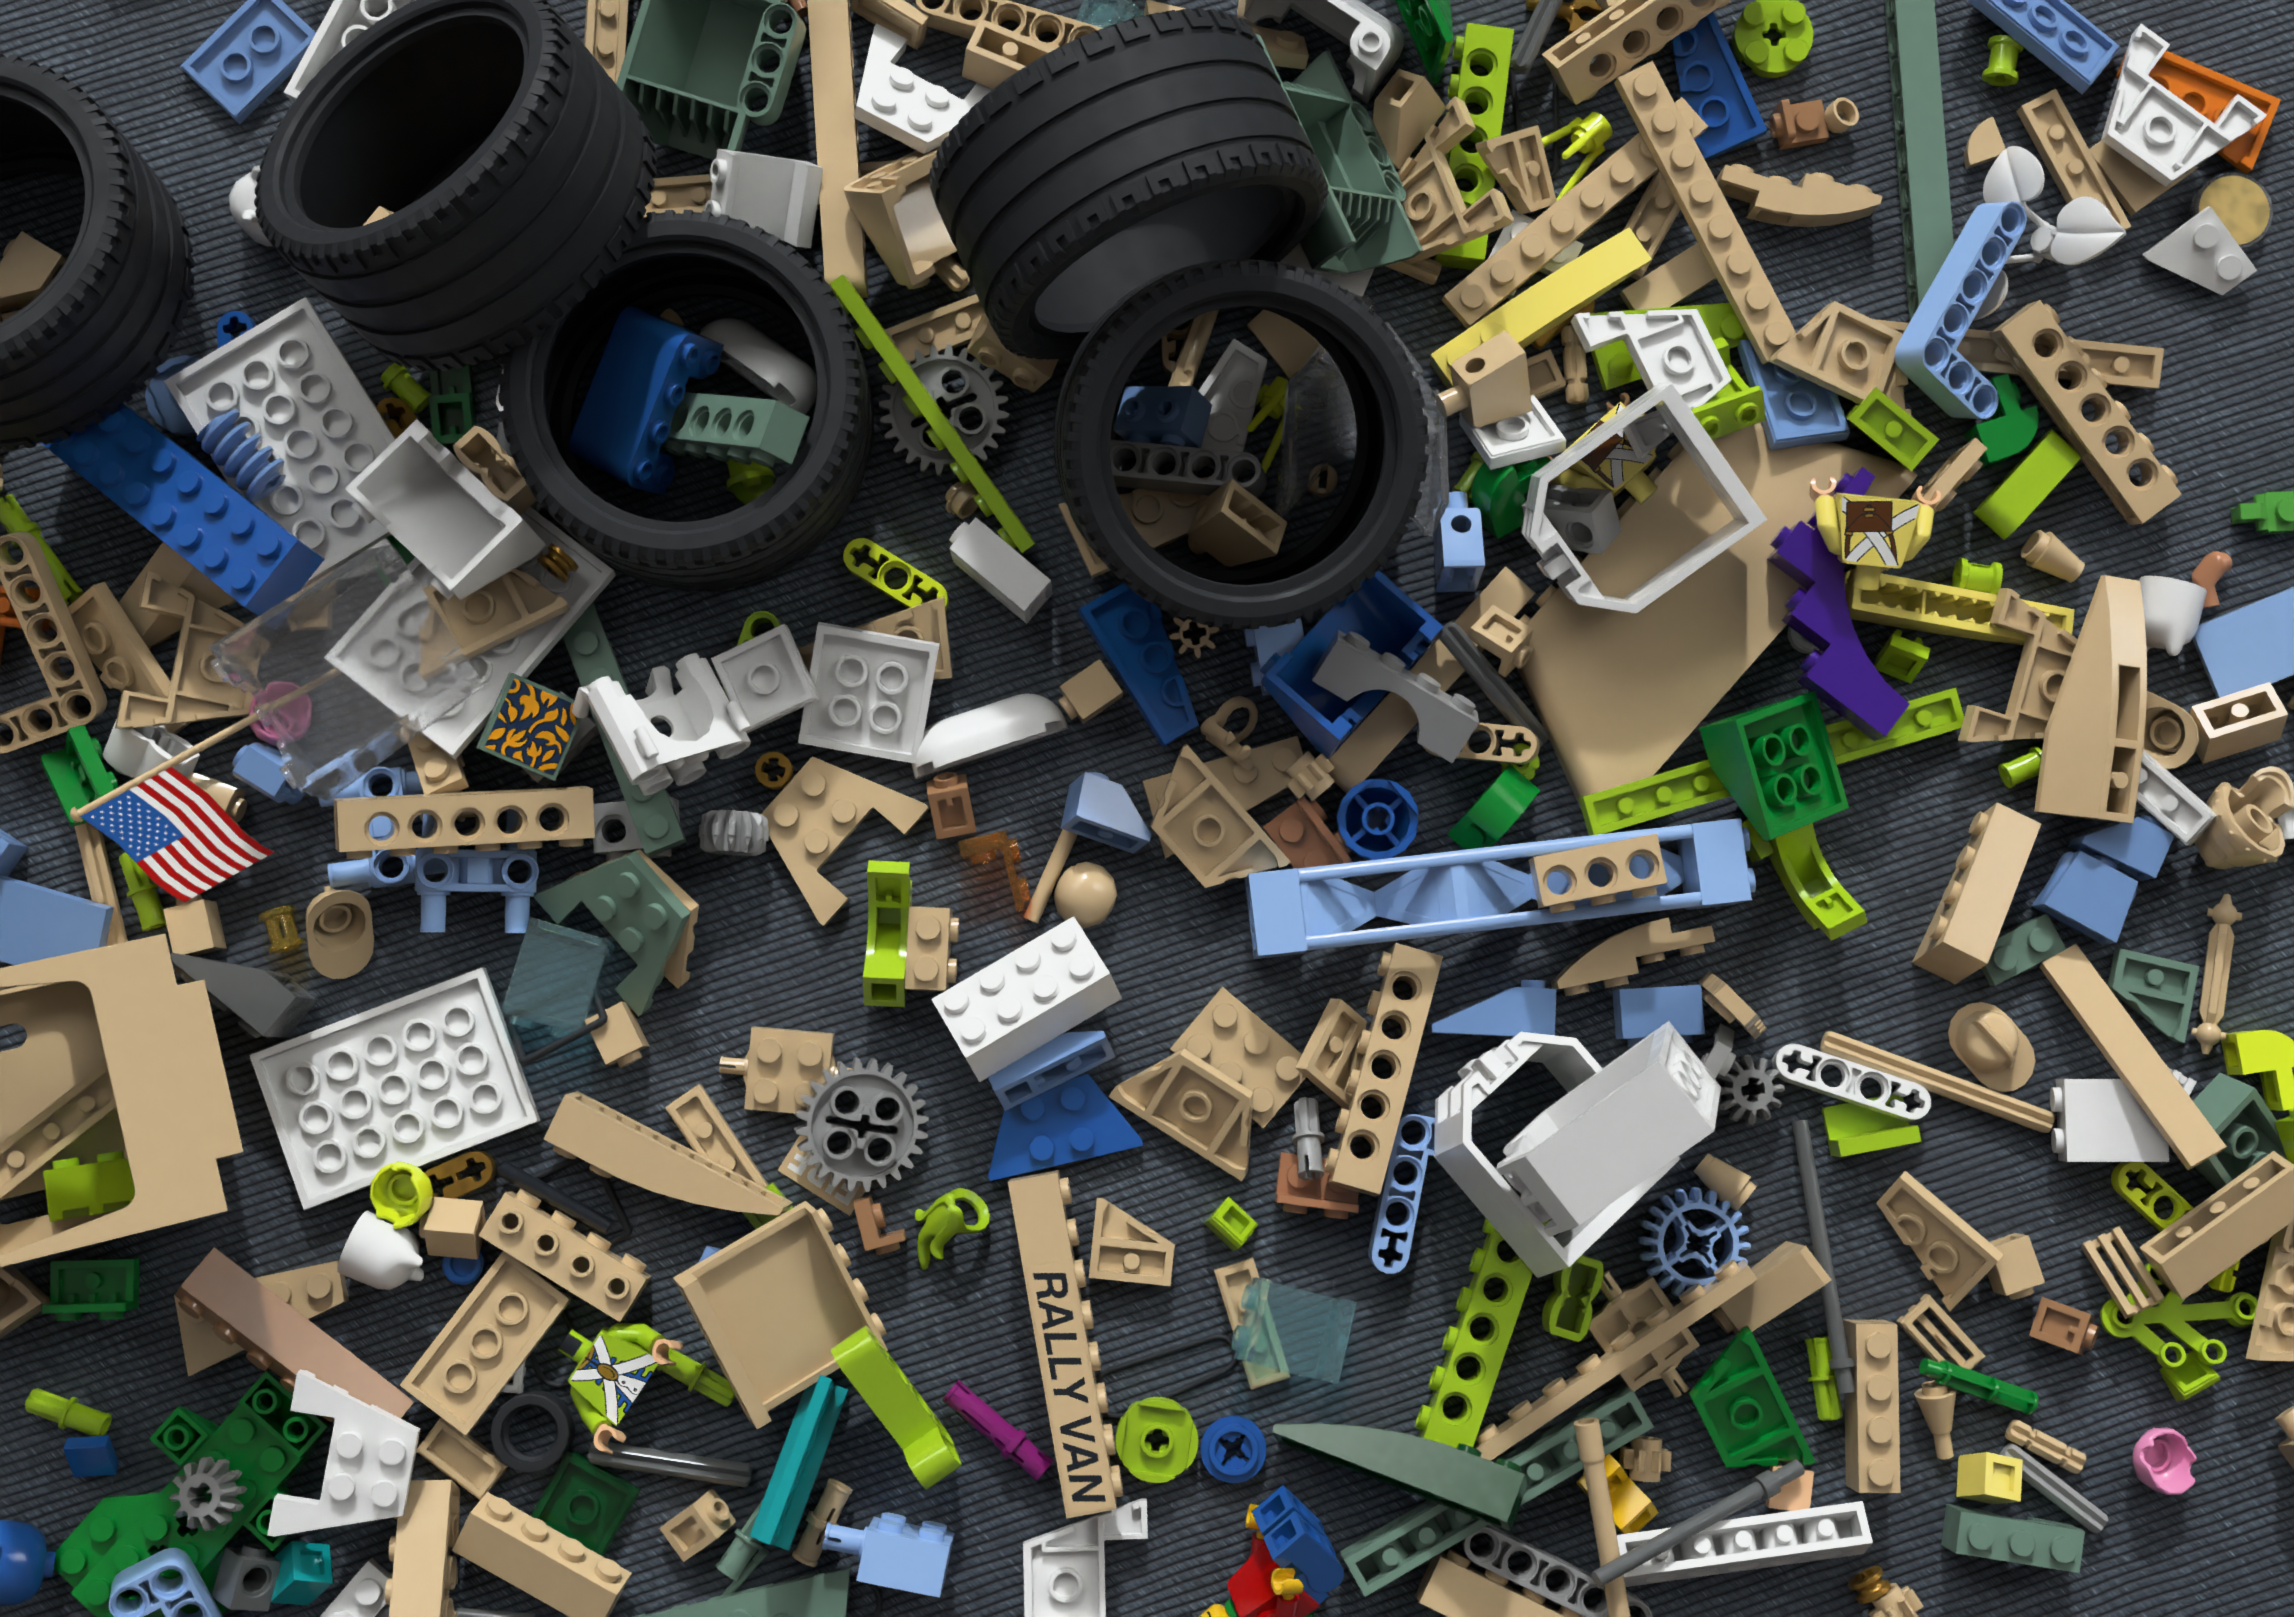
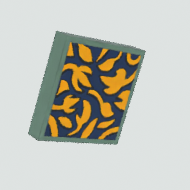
M509 672L476 748L555 781L582 718H578L572 713L574 699Z

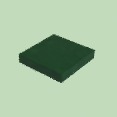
M569 1449L562 1458L531 1517L542 1520L547 1526L569 1538L578 1540L586 1548L604 1557L641 1488L600 1465L590 1464L587 1458Z

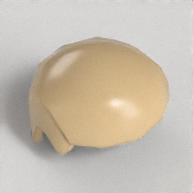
M1090 862L1077 863L1075 866H1070L1059 879L1054 891V901L1058 914L1065 921L1074 916L1081 928L1095 926L1105 921L1112 911L1117 897L1114 878L1103 866Z

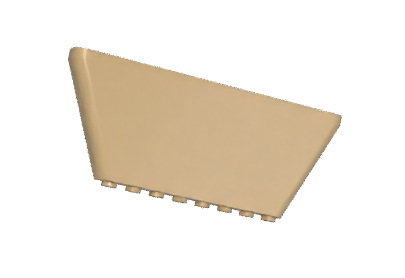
M1760 422L1712 441L1768 519L1638 613L1579 605L1568 599L1560 587L1556 589L1551 584L1535 602L1541 607L1531 619L1524 614L1519 620L1534 630L1529 644L1533 648L1531 656L1521 669L1517 668L1543 727L1549 733L1551 745L1579 806L1578 797L1653 776L1787 625L1782 621L1789 611L1784 605L1797 588L1801 587L1804 590L1805 588L1767 560L1774 551V548L1769 544L1784 525L1790 529L1799 521H1802L1812 528L1807 524V521L1815 512V502L1810 498L1809 494L1813 478L1816 479L1815 485L1818 489L1827 490L1829 489V477L1835 478L1837 483L1845 472L1852 475L1861 467H1864L1876 476L1866 491V496L1898 499L1918 475L1905 468L1899 462L1834 442L1770 450L1764 428ZM1680 441L1666 455L1672 460L1663 471L1655 467L1648 475L1659 489L1641 505L1629 496L1617 510L1622 531L1602 554H1588L1584 560L1579 555L1576 556V559L1602 595L1624 598L1734 519Z

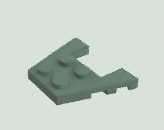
M637 851L598 866L584 874L574 876L560 884L550 886L534 896L535 900L557 925L565 921L584 903L595 918L600 921L638 965L615 988L616 992L638 1017L651 1007L653 993L662 982L665 975L663 971L669 956L674 954L691 913Z

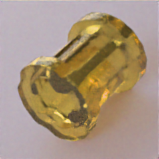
M295 905L277 907L258 915L259 922H264L270 940L269 955L285 953L306 945L305 938L299 936L294 920ZM279 922H281L282 927H283V931H284V934H285V937H284V938H283L282 933H281V929H280V926H279Z

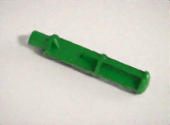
M1924 1358L1919 1365L1920 1374L1934 1378L1939 1385L1947 1386L2026 1415L2033 1414L2038 1407V1395L2032 1390H2027L1997 1378L1969 1370L1946 1360L1936 1362Z

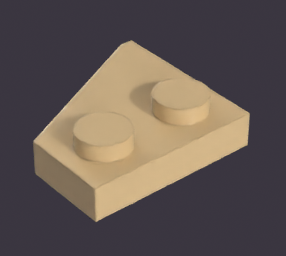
M1097 1197L1089 1278L1171 1286L1175 1244L1109 1201Z

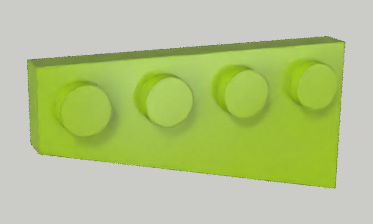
M1730 303L1624 311L1626 315L1645 314L1650 310L1697 309L1712 340L1723 337L1729 344L1730 349L1739 346L1741 340L1748 339ZM1609 312L1590 313V316L1607 315ZM1623 340L1591 351L1603 391L1642 379Z

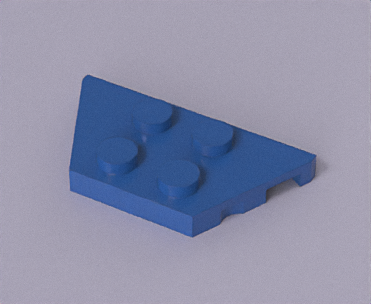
M1090 1075L1077 1076L1006 1111L1004 1110L988 1177L989 1181L1143 1146V1142Z

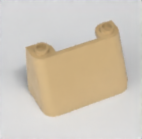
M941 146L926 154L915 150L844 187L851 210L895 281L899 285H906L908 289H916L927 285L930 282L929 277L935 273L933 263L957 251L937 210L929 183L932 161Z

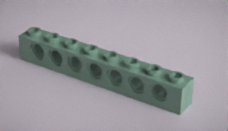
M1625 1385L1619 1387L1500 1457L1519 1465L1522 1468L1520 1472L1526 1476L1528 1486L1521 1505L1584 1469L1579 1457L1574 1428L1576 1420L1590 1417L1599 1419L1605 1456L1654 1428L1632 1389ZM1427 1500L1341 1550L1340 1553L1363 1595L1366 1597L1490 1523Z

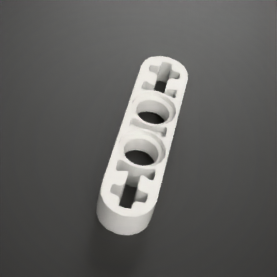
M1800 1044L1785 1045L1772 1058L1773 1069L1779 1070L1778 1078L1785 1082L1902 1121L1910 1122L1920 1119L1928 1113L1931 1107L1929 1092L1917 1083ZM1795 1053L1797 1054L1796 1061L1807 1066L1813 1063V1059H1816L1818 1062L1811 1072V1081L1806 1079L1810 1071L1797 1068L1790 1073L1787 1071L1788 1064L1782 1062V1059ZM1825 1065H1834L1841 1071L1842 1081L1838 1087H1829L1822 1081L1821 1071ZM1865 1078H1873L1880 1084L1881 1095L1877 1100H1868L1861 1094L1860 1084ZM1891 1085L1896 1086L1892 1093L1894 1095L1905 1097L1911 1092L1914 1093V1101L1920 1103V1107L1907 1112V1104L1895 1099L1890 1101V1107L1886 1106L1885 1103L1891 1095Z

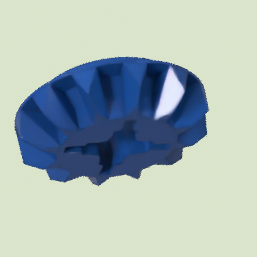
M1238 1415L1221 1417L1206 1428L1200 1444L1201 1458L1206 1469L1215 1478L1227 1483H1240L1249 1480L1259 1472L1266 1458L1267 1448L1263 1433L1253 1421ZM1244 1434L1240 1448L1248 1459L1245 1460L1243 1457L1239 1458L1233 1455L1230 1460L1227 1459L1223 1464L1222 1461L1225 1459L1226 1448L1222 1445L1219 1438L1221 1437L1223 1440L1227 1439L1233 1442Z

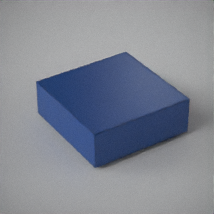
M109 1435L66 1439L63 1450L74 1477L116 1475L119 1461Z

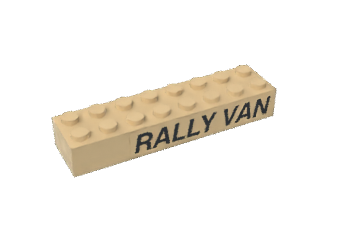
M1059 1170L1011 1178L1008 1181L1066 1519L1117 1509V1497L1123 1496V1484L1119 1465L1111 1466L1109 1455L1116 1454V1445L1112 1423L1105 1425L1103 1423L1102 1413L1109 1412L1105 1383H1096L1094 1372L1101 1370V1360L1097 1341L1089 1342L1087 1329L1094 1328V1320L1090 1300L1082 1301L1080 1288L1086 1287L1087 1281L1083 1259L1075 1260L1072 1247L1079 1245L1080 1241L1076 1219H1068L1065 1205L1072 1204L1068 1177L1060 1179Z

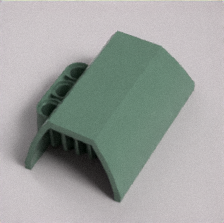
M642 0L616 85L639 112L649 128L654 144L669 146L714 160L717 157L718 149L741 151L750 120L759 126H768L778 120L806 35L804 21L787 4L788 0ZM785 18L793 20L790 30L783 34L776 33V26L779 21ZM772 57H780L778 69L771 73H765L764 65L766 61ZM762 95L767 96L768 103L762 111L752 112L754 99Z
M1255 34L1262 44L1264 52L1268 56L1281 83V87L1285 91L1298 117L1299 124L1303 128L1320 162L1328 184L1325 208L1313 228L1300 242L1312 270L1346 275L1414 258L1423 252L1401 204L1406 199V192L1369 113L1360 103L1352 100L1330 51H1324L1292 83L1282 82L1261 36Z

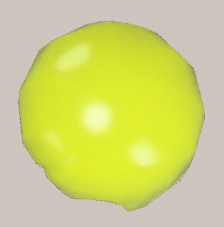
M399 1161L381 1168L371 1181L370 1199L376 1210V1217L393 1223L394 1229L413 1225L423 1217L431 1206L433 1197L431 1181L421 1169L412 1164Z

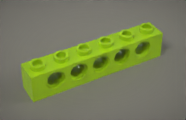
M1467 23L1463 36L1455 37L1452 60L1459 61L1457 74L1450 75L1447 98L1456 96L1465 101V104L1477 103L1484 111V113L1479 115L1470 113L1476 129L1462 141L1469 140L1476 144L1501 136L1514 29ZM1481 65L1487 69L1488 75L1477 76L1471 71L1470 66ZM1459 142L1445 154L1454 179H1467L1474 186V190L1468 192L1459 189L1467 209L1494 188L1495 177L1478 152L1468 153L1464 151ZM1488 234L1436 254L1433 260L1446 267L1475 270L1485 261Z
M1485 1218L1482 1232L1488 1233L1482 1249L1478 1247L1475 1249L1470 1262L1469 1271L1474 1272L1469 1288L1463 1286L1457 1299L1455 1310L1460 1311L1456 1327L1449 1326L1443 1340L1442 1349L1447 1351L1442 1367L1438 1365L1434 1367L1429 1381L1428 1389L1433 1390L1429 1405L1422 1404L1415 1422V1428L1420 1430L1418 1437L1443 1443L1457 1448L1458 1443L1474 1447L1533 1272L1517 1253L1512 1259L1507 1261L1499 1258L1497 1247L1504 1238L1487 1218ZM1549 1220L1542 1224L1545 1226L1549 1222ZM1498 1277L1504 1285L1503 1293L1497 1299H1487L1483 1291L1484 1285L1490 1278ZM1478 1317H1487L1490 1322L1489 1333L1480 1339L1473 1338L1470 1333L1472 1321ZM1466 1356L1474 1357L1477 1363L1475 1373L1467 1378L1459 1377L1456 1371L1458 1361ZM1451 1396H1459L1463 1400L1461 1413L1454 1417L1445 1416L1443 1413L1445 1400Z

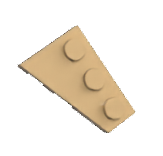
M1906 1171L1877 1201V1205L1904 1245H1910L1923 1264L1920 1267L1928 1280H1934L1944 1295L1942 1301L1949 1311L1971 1291L2004 1255Z

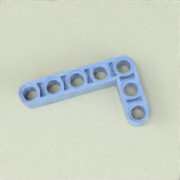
M2018 202L1983 203L1975 208L1895 349L1894 358L1898 368L1952 418L1987 419L1996 412L1999 397L1995 387L1956 349L2025 229L2027 222L2026 212Z

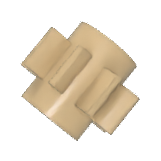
M1176 617L1173 619L1175 624L1180 626L1179 633H1174L1169 638L1173 640L1180 638L1183 645L1179 648L1178 653H1184L1188 647L1194 648L1196 658H1200V647L1203 645L1212 649L1216 647L1208 639L1210 633L1219 631V627L1209 628L1208 625L1196 623L1199 628H1205L1206 635L1199 638L1200 644L1192 645L1191 639H1184L1183 631L1189 629V622L1192 620L1188 619L1183 622Z
M1307 751L1285 770L1292 778L1286 785L1298 799L1306 794L1313 801L1335 782L1328 774L1335 767L1323 753L1314 758Z
M1638 1436L1630 1442V1447H1620L1619 1464L1623 1469H1629V1478L1631 1480L1660 1482L1661 1471L1671 1472L1672 1451L1662 1449L1661 1438Z
M1890 1583L1891 1589L1880 1598L1872 1601L1875 1608L1868 1612L1870 1617H1919L1916 1611L1924 1606L1913 1589L1910 1590L1908 1586L1900 1589L1897 1583Z

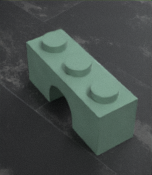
M1946 1504L1941 1545L1956 1554L2080 1573L2085 1531L2064 1522L2027 1517V1520L1998 1515L1988 1510Z

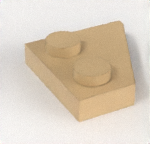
M1538 125L1475 144L1476 150L1519 215L1551 206L1557 202Z
M1330 998L1295 1068L1342 1108L1348 1110L1352 1094L1345 1092L1351 1069L1358 1070L1362 1054L1356 1053V1048L1362 1029L1366 1030L1367 1021L1342 999Z

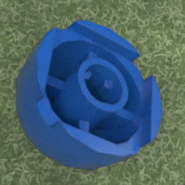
M1383 779L1364 780L1352 787L1340 801L1336 815L1338 833L1345 846L1359 857L1370 860L1392 858L1406 850L1415 838L1418 826V808L1411 794L1397 782Z
M0 1520V1606L18 1605L31 1599L40 1590L43 1578L53 1576L56 1552L47 1551L46 1537L38 1528L29 1523Z

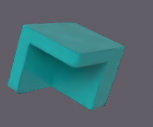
M291 1541L275 1556L282 1563L271 1603L309 1605L332 1585L330 1545Z

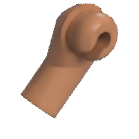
M2213 551L2207 554L2192 572L2193 584L2207 590L2203 609L2220 605L2215 584L2225 572H2229L2232 568V559L2227 553Z

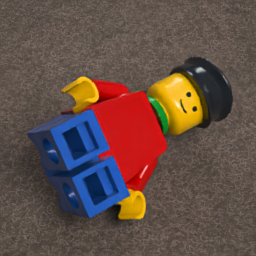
M1282 1485L1260 1505L1250 1504L1248 1507L1246 1528L1257 1531L1252 1535L1251 1555L1247 1562L1228 1581L1227 1587L1232 1599L1229 1598L1224 1606L1221 1604L1211 1605L1198 1617H1317L1314 1610L1329 1597L1327 1592L1335 1589L1342 1582L1344 1569L1336 1558L1335 1550L1324 1532L1321 1521ZM1190 1613L1185 1615V1617H1194Z

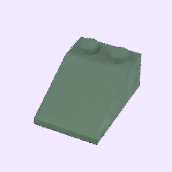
M2219 1073L2193 1100L2227 1146L2222 1152L2195 1166L2217 1191L2273 1151L2287 1160L2275 1125L2277 1120L2256 1088Z

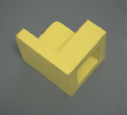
M1989 1452L1960 1455L1958 1458L1956 1497L1988 1504L2021 1502L2023 1460Z

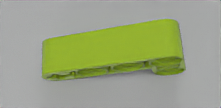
M867 1325L831 1349V1353L840 1369L902 1448L911 1471L926 1490L962 1466L955 1444L945 1427Z

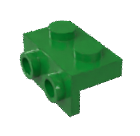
M85 725L68 729L63 750L41 756V765L69 825L73 827L88 823L84 819L82 822L72 820L70 811L73 807L78 810L118 788L114 774L111 771L106 772L102 764L103 753L99 741L96 738H90Z
M139 1258L55 1260L50 1262V1303L42 1305V1314L56 1313V1321L81 1320L83 1313L98 1312V1320L123 1319L124 1311L139 1308Z

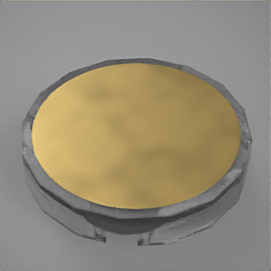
M2237 172L2219 174L2204 183L2194 195L2190 208V218H2192L2206 207H2211L2242 250L2249 248L2263 238L2270 228L2273 217L2271 198L2264 186L2251 176Z

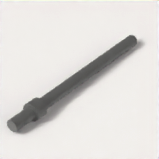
M1795 1459L1773 1472L1766 1470L1753 1477L1752 1484L1592 1571L1591 1575L1595 1584L1598 1587H1602L1759 1499L1766 1501L1779 1494L1782 1486L1804 1475L1803 1465Z

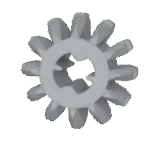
M710 810L702 815L701 825H699L698 837L700 838V848L711 854L732 856L760 855L766 851V842L769 841L768 819L762 814L748 811Z
M1742 1055L1740 1065L1734 1060L1729 1070L1730 1074L1727 1073L1725 1077L1720 1074L1717 1075L1718 1080L1725 1082L1724 1087H1721L1720 1095H1725L1726 1097L1719 1102L1718 1108L1719 1110H1727L1732 1107L1730 1120L1738 1121L1744 1115L1746 1124L1753 1125L1756 1122L1757 1114L1763 1120L1771 1118L1767 1105L1774 1108L1781 1107V1101L1773 1097V1092H1783L1785 1088L1784 1085L1772 1083V1080L1780 1074L1778 1069H1771L1765 1072L1767 1059L1759 1058L1754 1064L1751 1055ZM1755 1085L1756 1093L1742 1095L1741 1086Z
M203 1457L200 1459L199 1464L192 1462L184 1466L185 1476H177L172 1480L180 1489V1492L172 1494L168 1499L173 1502L180 1501L181 1506L176 1510L174 1516H177V1518L188 1516L186 1527L193 1529L201 1525L205 1531L215 1530L218 1523L227 1525L233 1521L231 1511H241L244 1507L236 1499V1496L245 1493L247 1488L242 1485L236 1486L235 1481L240 1478L242 1472L238 1469L229 1471L230 1461L220 1459L215 1463L212 1457ZM206 1486L210 1487L207 1493H212L211 1501L206 1500L210 1496L204 1493Z

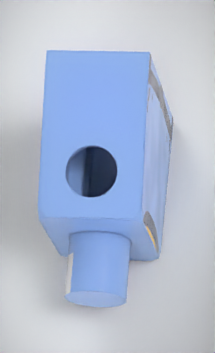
M1461 491L1449 492L1443 496L1444 509L1439 510L1434 526L1436 592H1476L1485 567L1481 511L1478 508H1468L1467 493Z

